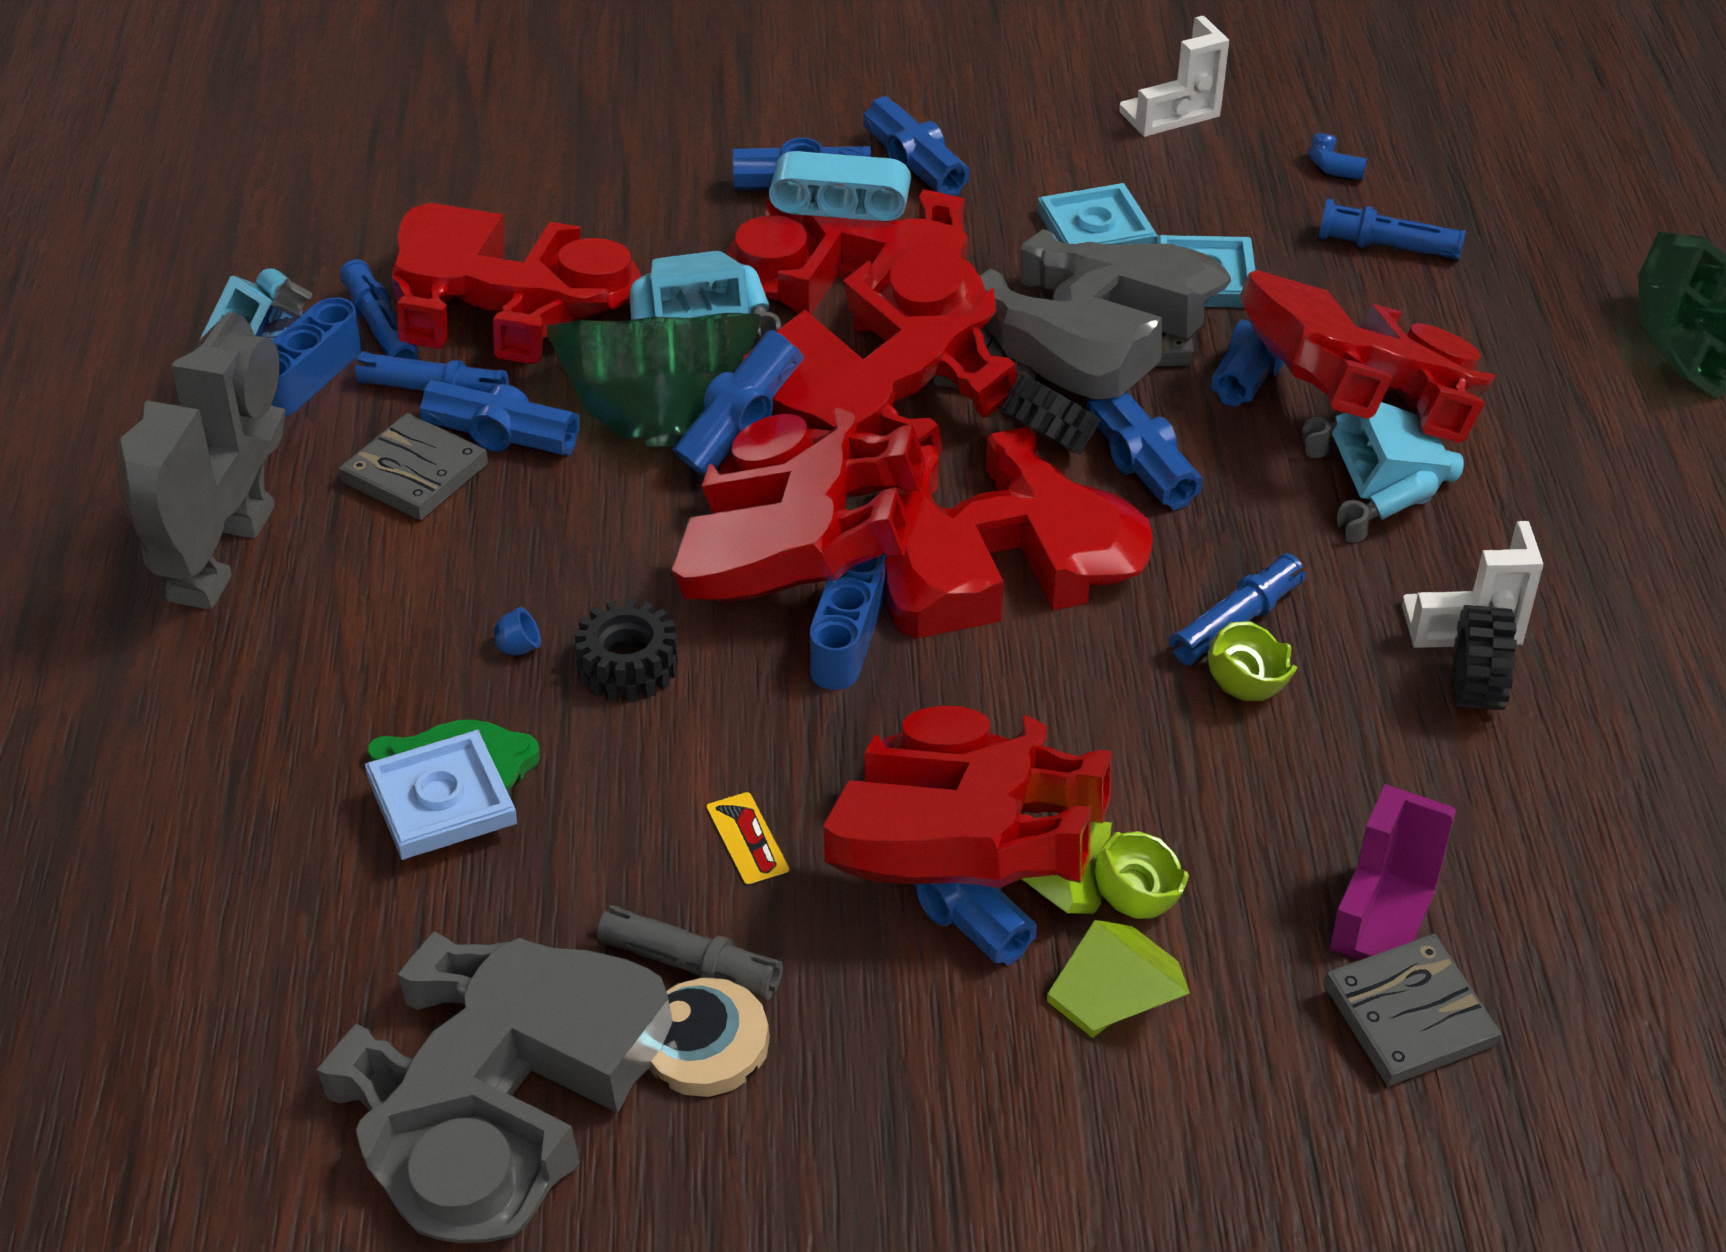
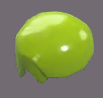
M1251 621L1229 623L1216 633L1209 645L1208 665L1211 675L1223 692L1242 701H1265L1275 696L1287 685L1298 667L1290 665L1292 650L1290 644L1277 642L1268 630Z
M1140 831L1122 834L1115 832L1101 848L1094 871L1100 895L1116 911L1134 919H1151L1166 913L1180 899L1189 878L1188 872L1181 869L1176 854L1160 838Z

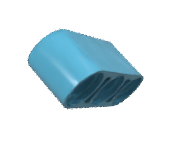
M792 151L781 155L777 160L769 197L775 208L789 214L893 221L899 218L905 211L911 174L905 164L890 158Z

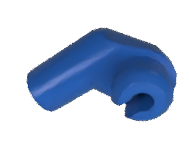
M1315 133L1313 135L1312 147H1308V155L1320 169L1328 175L1363 181L1367 158L1334 152L1336 144L1334 135Z

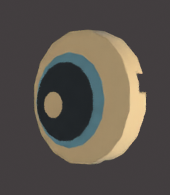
M698 978L679 983L666 991L669 999L672 1025L662 1048L653 1058L651 1067L648 1069L656 1079L658 1075L661 1080L669 1083L670 1089L680 1094L710 1097L735 1090L746 1082V1076L756 1066L758 1069L767 1057L770 1039L769 1026L762 1004L747 988L727 979Z

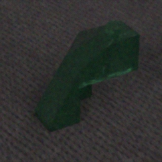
M1658 232L1638 274L1640 323L1679 377L1706 396L1718 398L1726 394V254L1703 236Z
M719 313L692 318L653 316L619 322L580 320L547 325V336L589 414L624 439H646V448L675 447L677 437L684 436L704 411V396L711 381L724 372L734 373L743 362V356L751 351L760 327V314Z

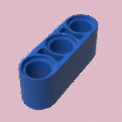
M338 297L319 301L273 339L279 355V378L271 405L285 409V417L296 412L360 354L361 341L356 310L353 303L349 300Z
M884 554L853 566L838 580L827 581L810 627V676L813 682L820 687L829 690L848 688L856 682L860 675L884 603Z

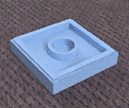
M479 730L365 764L367 779L401 860L517 824L516 809Z

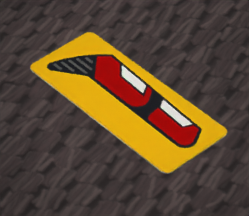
M749 792L707 804V809L745 884H752L789 872V867Z

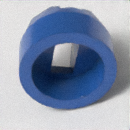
M519 607L505 614L496 622L493 634L496 637L495 643L501 652L511 656H518L541 646V635L537 624L526 609Z

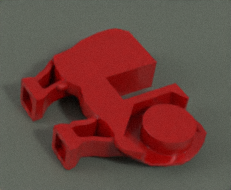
M923 189L919 195V219L874 221L789 214L775 208L770 201V197H767L765 216L753 218L743 223L736 231L735 240L730 243L726 255L740 264L749 265L755 269L767 300L782 302L797 314L806 310L812 315L838 276L847 278L868 261L871 262L873 275H875L897 253L926 243L946 245L954 249L962 259L967 260L969 239L963 230L965 199ZM854 316V331L871 330Z
M436 203L412 207L401 221L397 237L399 254L393 266L392 281L394 299L397 302L398 338L401 342L404 341L411 345L435 349L442 348L447 340V304L445 303L457 297L472 306L498 311L493 318L494 355L498 359L536 364L540 362L542 357L544 338L552 337L570 323L613 310L629 302L630 288L641 277L636 263L631 259L630 251L625 246L608 239H581L580 226L549 222L526 260L519 262L503 259V214Z
M926 243L907 248L894 255L875 275H873L871 262L868 261L843 280L850 312L885 341L884 344L866 358H861L806 310H803L776 331L797 347L805 358L772 398V413L775 415H797L805 420L808 429L831 431L837 425L834 410L835 408H840L855 414L856 434L886 437L901 426L913 424L920 446L932 445L939 456L943 448L938 424L931 418L908 419L899 416L896 409L892 407L894 402L918 392L937 375L951 379L962 395L972 399L975 411L982 418H987L1003 405L1017 380L1016 364L1006 357L991 356L984 344L983 334L981 333V330L996 312L994 289L991 288L986 292L982 279L973 265L962 259L954 249L942 244ZM750 352L743 356V361Z
M1259 270L1249 272L1240 294L1241 302L1255 334L1287 365L1293 377L1309 382L1328 396L1333 410L1370 419L1375 416L1386 391H1396L1403 398L1406 405L1418 415L1424 434L1457 443L1467 439L1485 404L1480 396L1491 388L1496 375L1475 371L1481 354L1466 340L1441 328L1420 323L1412 324L1406 335L1397 324L1402 314L1401 311L1371 303L1361 326L1357 327L1328 290Z
M835 408L837 425L831 431L808 429L805 420L793 414L769 416L744 428L732 443L733 453L725 458L720 466V473L717 472L713 464H710L705 474L702 488L713 514L690 517L672 568L683 598L733 603L762 597L802 584L838 580L853 566L883 554L890 557H904L910 535V523L897 489L899 488L906 492L920 491L925 471V459L913 424L901 426L886 437L856 434L855 414ZM882 491L867 505L851 511L845 509L846 498Z
M1031 427L991 433L987 437L985 471L989 478L995 480V488L999 491L980 493L961 501L953 509L940 508L934 502L932 495L938 488L939 455L932 445L920 446L925 459V471L920 491L906 492L899 488L897 489L910 523V535L904 557L885 555V604L897 630L917 639L1000 622L1002 617L1004 581L990 553L1021 547L1052 610L1087 604L1090 585H1112L1140 575L1149 562L1152 550L1151 526L1149 520L1138 509L1121 497L1072 482L1056 467L1043 461L1036 455V434Z
M934 706L915 711L904 719L902 733L886 737L883 741L879 735H874L864 753L865 782L848 781L823 825L824 862L846 874L882 883H962L1002 888L1022 878L1058 875L1066 880L1081 883L1090 860L1091 822L1103 824L1111 800L1112 751L1097 750L1077 756L1045 747L1047 726L1027 715L1023 716V729L1020 734L1008 739L991 734L989 719L974 709L961 706ZM1021 812H1055L1059 814L1055 816L1033 818L1031 815L1021 814Z

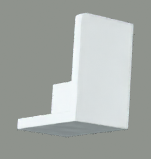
M1205 16L1195 17L1192 39L1181 41L1178 79L1139 90L1137 98L1120 103V113L1143 137L1219 117L1229 39Z
M1529 521L1516 522L1510 550L1482 551L1473 591L1422 592L1404 595L1402 608L1414 648L1454 647L1455 637H1457L1458 620L1460 621V612L1464 605L1513 609L1512 612L1515 614L1514 623H1516L1517 630L1514 639L1517 640L1516 645H1523L1544 565Z

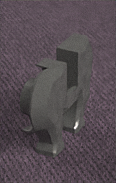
M1042 229L1023 243L1021 247V284L1029 287L1041 286L1044 289L1055 290L1052 299L1034 298L1015 293L1008 288L1003 275L990 268L980 278L986 292L991 288L994 289L996 312L984 328L997 339L1007 357L1031 367L1050 382L1070 392L1097 400L1119 398L1161 362L1162 332L1185 339L1190 337L1204 324V307L1208 303L1209 298L1225 290L1231 282V277L1226 269L1215 259L1191 248L1175 244L1112 245L1095 242L1078 244L1060 243L1052 232Z
M228 312L199 340L192 353L176 359L171 365L180 406L147 400L144 403L139 423L120 438L117 456L118 488L126 512L139 536L145 566L153 574L167 580L166 599L169 602L209 610L216 604L232 577L230 566L217 562L213 557L222 533L255 539L275 507L274 498L265 491V459L268 454L273 453L279 446L285 420V409L271 405L279 378L277 347L272 339L255 336L246 319L235 312Z
M434 931L398 973L406 1005L420 1010L441 1003L465 1004L466 1008L435 1029L413 1059L399 1053L388 1041L375 1040L368 1029L356 1023L318 1067L317 1072L328 1100L339 1104L360 1100L369 1110L359 1121L356 1128V1135L365 1165L383 1187L398 1213L417 1233L437 1240L455 1243H485L511 1238L530 1222L550 1188L562 1177L573 1172L580 1163L572 1126L513 1097V1093L527 1075L533 1071L617 1113L633 1084L651 1067V1061L663 1046L672 1025L669 999L662 977L648 968L627 959L588 950L552 948L522 938L491 945L454 944L448 938Z

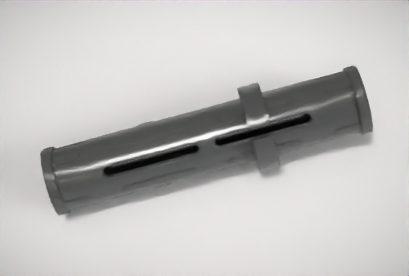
M610 905L608 911L603 913L599 922L597 939L601 944L610 945L618 949L621 948L674 968L677 967L689 971L692 974L701 976V978L727 979L747 988L752 994L766 1000L772 998V993L777 991L783 972L781 960L758 955L736 947L730 938L721 935L716 936L714 939L701 936L688 930L632 913L616 905Z

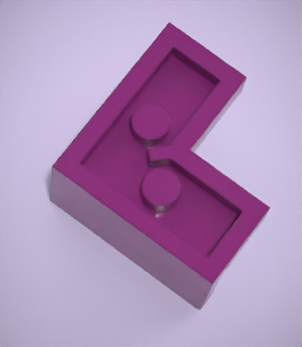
M1387 784L1384 785L1365 828L1357 868L1337 911L1330 944L1331 950L1362 960L1416 940L1438 886L1456 814L1455 808Z

